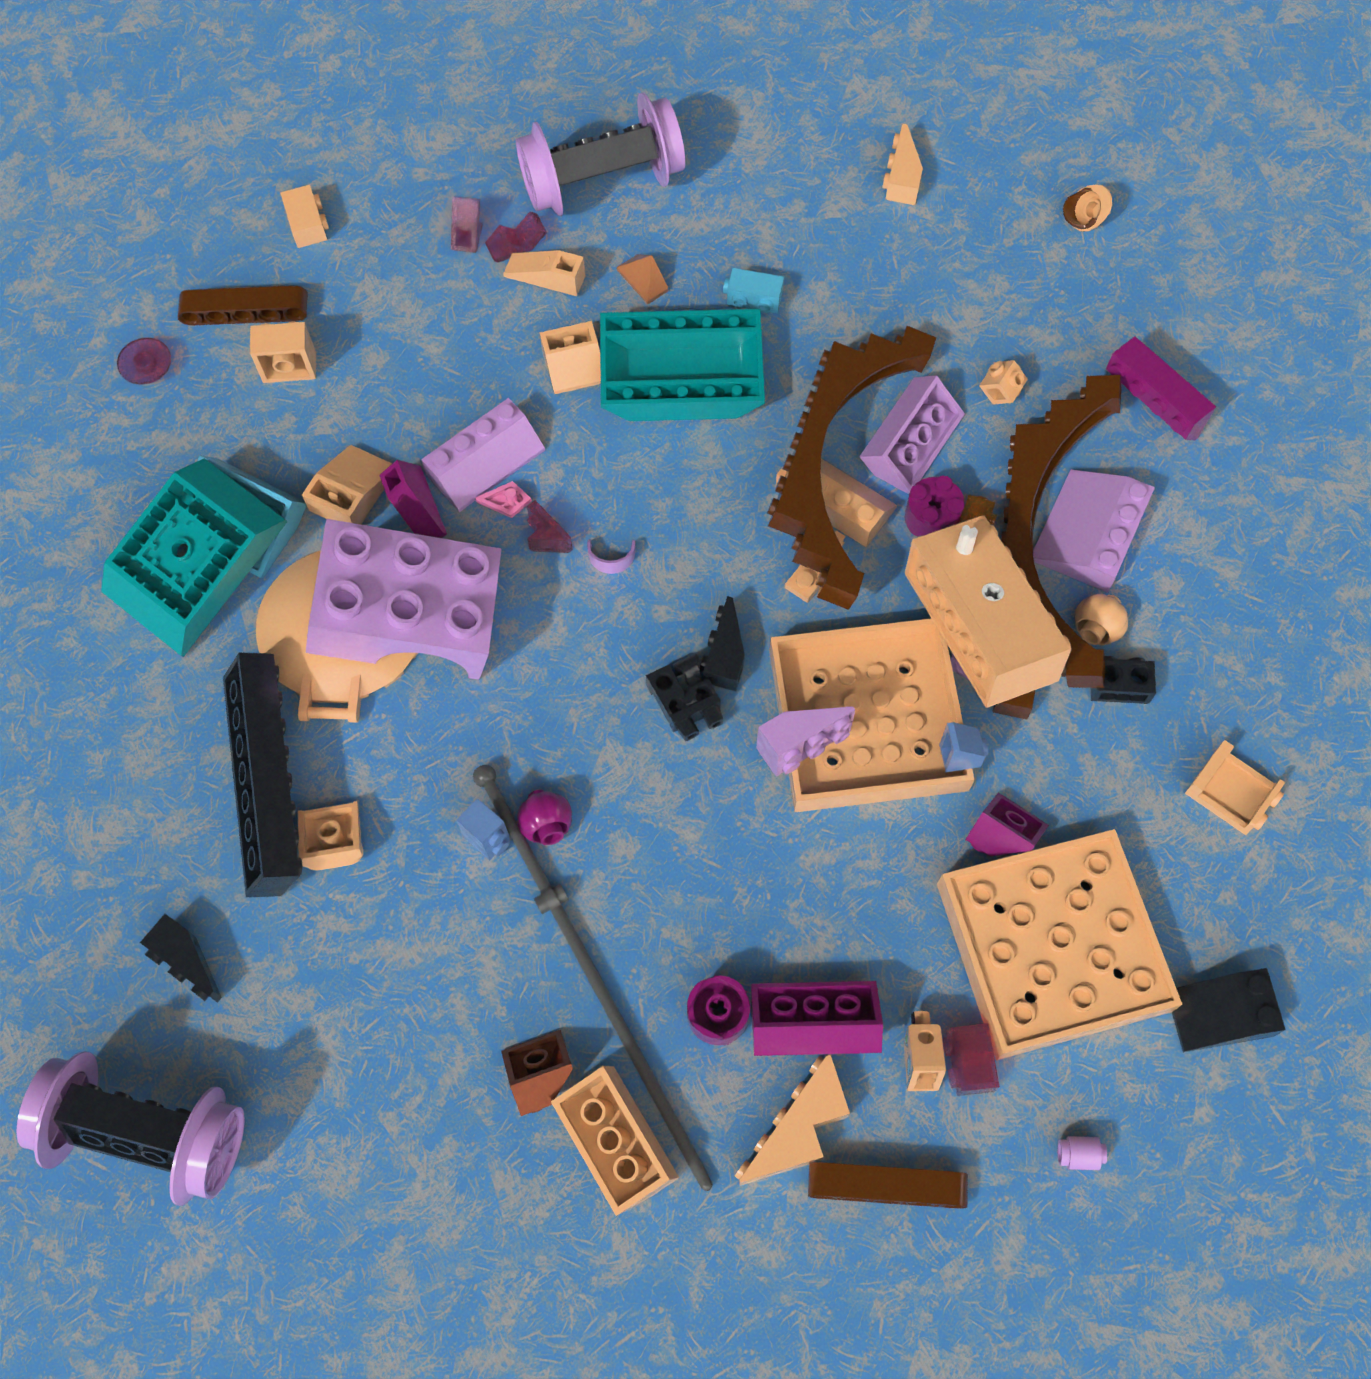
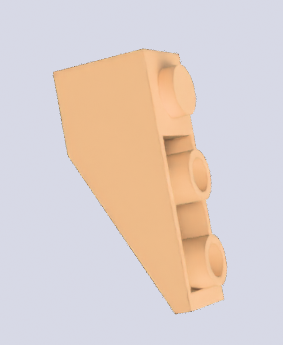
M902 123L900 134L895 133L892 149H896V152L890 153L887 168L891 169V173H885L882 188L887 189L885 200L915 205L923 167L908 125Z
M560 250L512 253L503 275L506 278L577 296L585 278L584 257Z

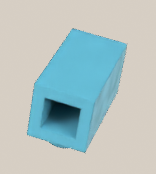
M732 268L730 278H725L723 293L727 294V305L736 308L761 309V312L778 314L783 294L784 277Z

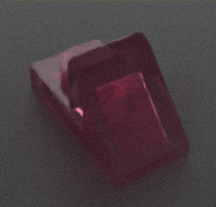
M452 197L451 250L477 252L483 222H479L480 199Z
M536 500L527 506L529 516L527 521L536 532L527 538L529 550L533 552H571L573 550L571 537Z

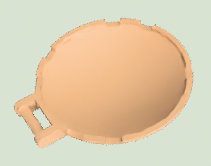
M320 550L294 562L270 585L258 610L256 641L260 653L274 654L275 665L279 666L278 682L300 696L298 707L299 721H310V719H348V722L358 723L361 699L369 697L370 693L382 687L387 688L404 674L403 670L412 659L416 658L418 653L408 652L386 655L380 658L376 664L306 653L308 625ZM312 702L348 703V708L312 707Z

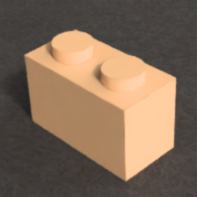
M310 185L280 192L297 248L327 241L324 230L329 229L325 214H319L318 211L323 209L319 194L313 195Z

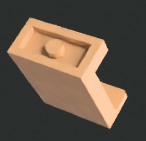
M1224 740L1185 794L1244 835H1247L1253 828L1259 830L1269 816L1265 814V811L1269 806L1274 808L1284 795L1280 790L1285 782L1280 779L1277 783H1274L1230 753L1234 746Z

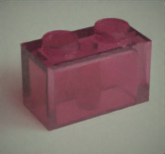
M988 1023L951 1027L946 1033L947 1037H943L944 1053L946 1057L950 1056L952 1069L948 1070L951 1088H956L957 1096L995 1092L1000 1086Z

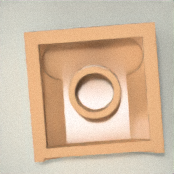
M357 801L349 804L298 811V850L303 867L318 871L352 865L362 858L364 849L361 843Z

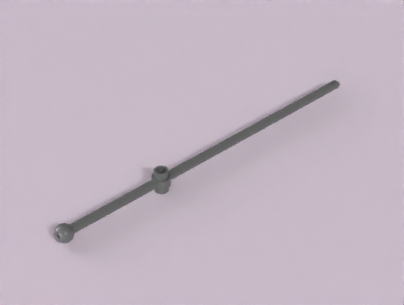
M489 765L479 766L474 770L473 780L476 785L485 788L538 886L541 895L534 898L535 903L542 914L549 910L552 912L694 1177L704 1191H709L712 1188V1182L561 905L569 900L561 884L553 888L551 887L495 784L496 772L493 767Z

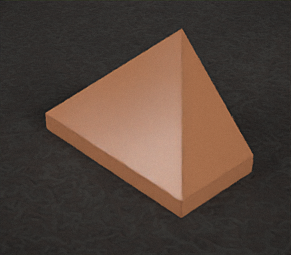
M637 254L617 267V271L647 304L668 292V286L652 255Z

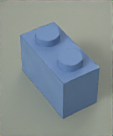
M477 798L456 821L464 839L490 861L495 855L500 856L507 849L510 837L504 821Z

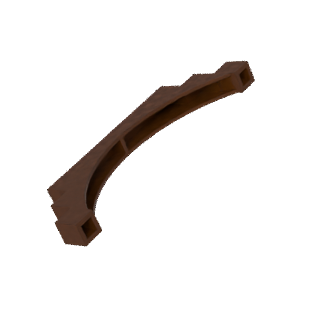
M906 326L902 335L897 334L894 342L871 333L866 343L861 341L857 350L836 341L833 342L829 351L824 349L818 364L823 366L822 370L816 371L811 384L816 387L815 391L810 390L804 406L809 407L808 411L802 412L797 427L801 428L800 433H795L790 448L794 449L793 455H787L782 468L787 471L785 477L780 476L775 488V492L779 493L778 498L772 499L767 514L772 515L768 524L769 527L795 537L791 549L795 550L792 562L820 572L816 581V585L820 586L817 598L847 610L850 609L858 597L865 573L858 571L845 553L828 517L822 494L820 474L822 448L829 424L839 410L855 395L874 383L896 374L914 370L922 373L931 357L937 337L910 326Z
M1120 375L1087 376L1086 387H1081L1080 399L1051 400V411H1046L1045 424H1016L1015 435L1010 436V451L1014 452L1013 459L1008 460V475H1012L1011 482L1006 483V499H1010L1009 507H1004V523L1008 524L1007 531H1002L1001 541L1004 546L1010 549L1013 560L1019 568L1023 569L1026 580L1032 589L1038 592L1041 603L1047 612L1053 615L1056 626L1070 642L1071 652L1061 677H1066L1068 687L1104 688V649H1095L1078 636L1062 619L1050 602L1040 583L1034 564L1033 530L1043 492L1063 457L1095 425L1113 413H1120L1122 394Z

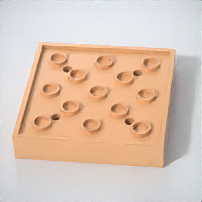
M932 618L770 638L769 653L779 714L786 711L853 706L855 709L851 731L849 732L850 735L844 741L838 744L832 742L824 747V752L818 757L804 759L796 770L789 773L794 812L970 791L975 780L973 769L945 772L939 746L947 723L964 724L948 645ZM906 668L909 673L903 674L899 669ZM821 678L824 682L817 684L814 682V679ZM921 748L924 754L918 755L914 749ZM833 758L837 761V764L830 765L827 760Z
M1115 829L944 873L937 882V887L996 1060L1171 1013L1182 1005ZM1081 882H1086L1090 886V890H1084L1081 887ZM994 905L1002 906L1004 913H997L994 910ZM1114 969L1121 971L1123 975L1122 979H1118L1114 976ZM1026 993L1034 996V1003H1030L1025 999Z

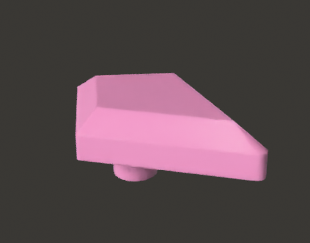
M513 481L476 497L477 503L510 518H513L532 501L531 497Z

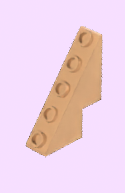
M831 1054L825 1058L820 1055L809 1070L813 1076L807 1084L802 1081L799 1083L791 1095V1098L795 1100L789 1110L783 1107L772 1123L777 1126L770 1137L764 1134L753 1150L758 1154L751 1163L745 1160L737 1171L735 1177L739 1179L740 1186L823 1159L814 1128L846 1119L850 1114Z

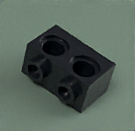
M1105 656V674L1111 676L1114 681L1104 679V688H1091V701L1149 704L1156 694L1155 661H1145V659L1140 657L1123 660L1116 659L1113 656ZM1131 676L1139 677L1143 683L1134 681Z

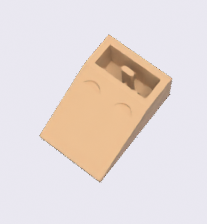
M349 445L315 474L303 492L302 497L308 510L325 519L362 524L384 490L379 475L392 463L353 445Z

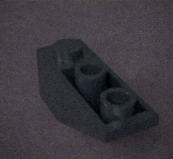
M727 596L725 605H719L715 621L719 622L717 630H711L707 646L711 647L708 656L703 655L699 671L703 672V679L709 678L713 686L736 692L744 668L745 654L733 597Z
M164 914L140 942L148 949L145 955L158 965L163 961L171 966L168 973L179 982L183 983L187 979L193 983L194 986L191 988V991L204 1001L211 997L218 1003L222 997L197 938L167 914Z

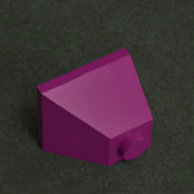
M998 792L982 812L965 840L970 842L975 850L986 853L989 856L1032 851L1049 825Z

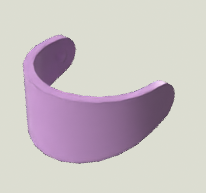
M588 540L589 560L597 570L603 573L614 574L622 572L632 564L635 558V540H632L631 551L625 557L612 561L596 557L591 551V540Z

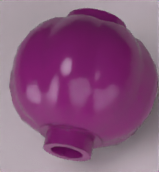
M541 789L531 792L528 795V799L518 809L517 823L519 830L526 839L543 845L558 843L563 839L564 834L569 831L572 823V809L568 800L560 794Z

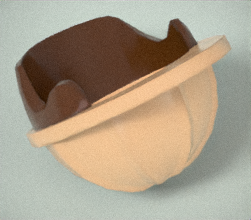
M1089 185L1067 197L1063 205L1065 220L1081 232L1097 228L1110 214L1112 207L1110 190L1103 185Z

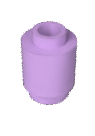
M1067 1136L1066 1139L1058 1140L1059 1166H1067L1068 1170H1100L1101 1165L1107 1163L1106 1144H1101L1099 1137Z

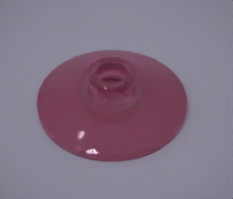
M140 338L128 343L121 350L117 359V367L121 376L128 382L139 385L150 384L159 380L167 373L171 365L169 349L163 342L154 338Z

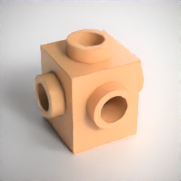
M1015 360L998 361L989 367L988 373L979 386L992 404L1013 403L1028 379Z

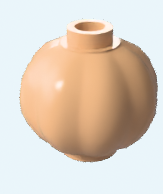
M1094 594L1083 599L1075 609L1076 629L1081 638L1089 644H1111L1121 639L1128 628L1127 611L1121 604L1120 599L1114 595Z

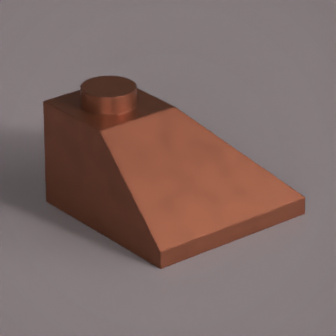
M561 1030L501 1051L509 1085L521 1116L536 1113L552 1105L551 1101L557 1097L573 1070Z

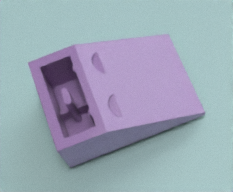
M853 706L783 712L758 727L756 749L776 777L783 772L789 774L796 770L804 759L808 757L814 759L822 754L825 750L824 747L832 742L838 744L844 741L850 735L849 732L851 731L855 709Z

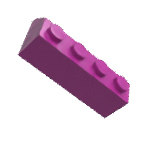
M1136 336L1113 352L1106 367V370L1111 375H1120L1121 384L1185 440L1195 441L1200 436L1216 408L1211 401Z

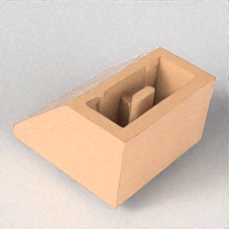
M592 321L540 332L542 351L554 395L601 384L600 350Z

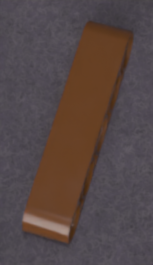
M300 286L184 290L179 294L178 320L183 324L192 326L302 321L307 317L308 292Z
M811 1162L809 1163L808 1197L963 1209L968 1208V1174L953 1171Z

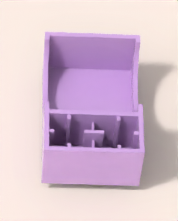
M326 519L308 625L306 653L374 664L380 658L395 653L430 654L459 664L467 671L468 678L479 680L489 655L501 548Z

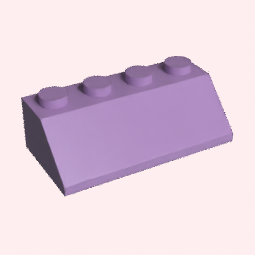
M937 375L914 377L859 457L874 476L909 494L911 488L922 479L965 413Z
M507 398L421 460L426 476L460 512L476 501L477 496L490 491L544 452L545 447L526 416Z

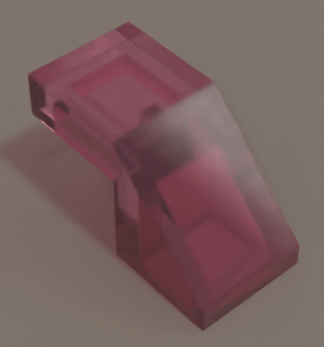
M529 212L515 229L499 225L485 244L494 262L499 263L510 259L512 253L531 251L547 232L538 214Z

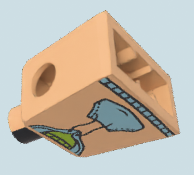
M916 1011L911 1013L912 1025L908 1026L904 1038L907 1091H939L946 1072L941 1027L938 1024H931L929 1012Z

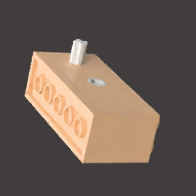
M985 515L912 539L905 575L986 708L1059 681L1071 652L1070 642L1065 635H1062L1056 626L1053 615L1047 612L1041 603L1038 592L1032 589L1026 580L1025 572L1017 566L1012 558L1010 549L1004 546L998 537L995 526L990 525Z

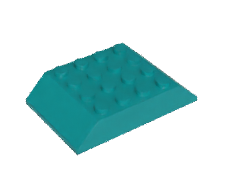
M761 309L600 313L601 408L628 421L737 419L765 404Z

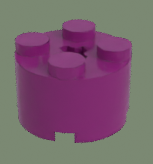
M944 475L928 477L917 482L910 490L905 510V523L910 532L919 537L959 524L964 509V496L961 490L952 482L951 478Z
M722 975L698 982L691 990L687 1001V1018L692 1032L700 1040L711 1045H729L744 1033L749 1021L750 1002L743 986L736 980ZM719 1005L723 1006L724 1014L713 1015L712 1008L717 1009Z

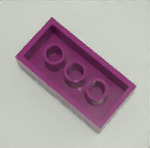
M876 981L751 984L754 1056L882 1053L883 1020Z

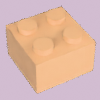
M305 322L264 323L250 326V355L263 383L316 379V351Z

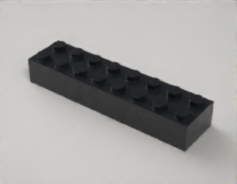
M239 652L223 676L245 895L246 898L282 896L300 877L302 873V860L297 856L299 833L297 829H294L293 822L296 806L295 802L291 801L290 796L292 775L287 771L289 748L287 745H284L283 737L286 730V722L284 718H281L280 712L283 697L281 691H278L277 686L279 666L275 665L274 654Z

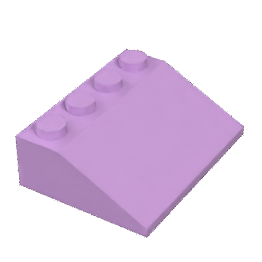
M1071 469L1033 550L1034 562L1108 593L1155 487L1127 476Z

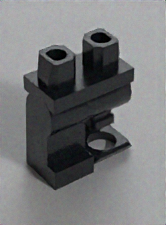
M696 653L672 664V669L670 665H667L646 675V686L658 702L665 718L670 723L672 731H678L685 741H689L699 735L695 722L703 718L709 729H714L723 724V716L720 710L721 700L709 678H701L698 668L699 657ZM683 674L688 685L684 691L676 678Z

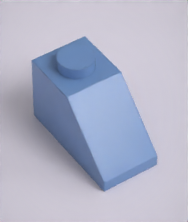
M955 722L947 723L939 744L945 772L981 767L985 757L988 756V746L986 739H981L979 729Z

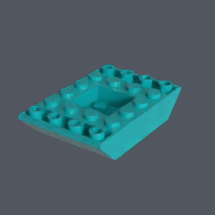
M205 458L175 471L113 550L104 562L101 592L180 656L184 657L288 521ZM187 543V553L182 557H178L177 550L179 546Z

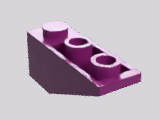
M396 460L379 475L388 499L414 534L443 538L447 535L421 466Z

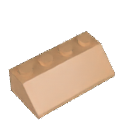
M821 458L822 494L832 526L867 547L895 511L897 505ZM782 468L777 473L776 485L780 476L785 477L787 471Z
M614 1066L600 1067L551 1101L616 1216L654 1196L679 1179L674 1167Z

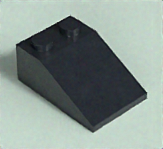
M1267 968L1234 973L1176 988L1182 1005L1175 1009L1172 1015L1183 1053L1270 1038L1286 1030Z

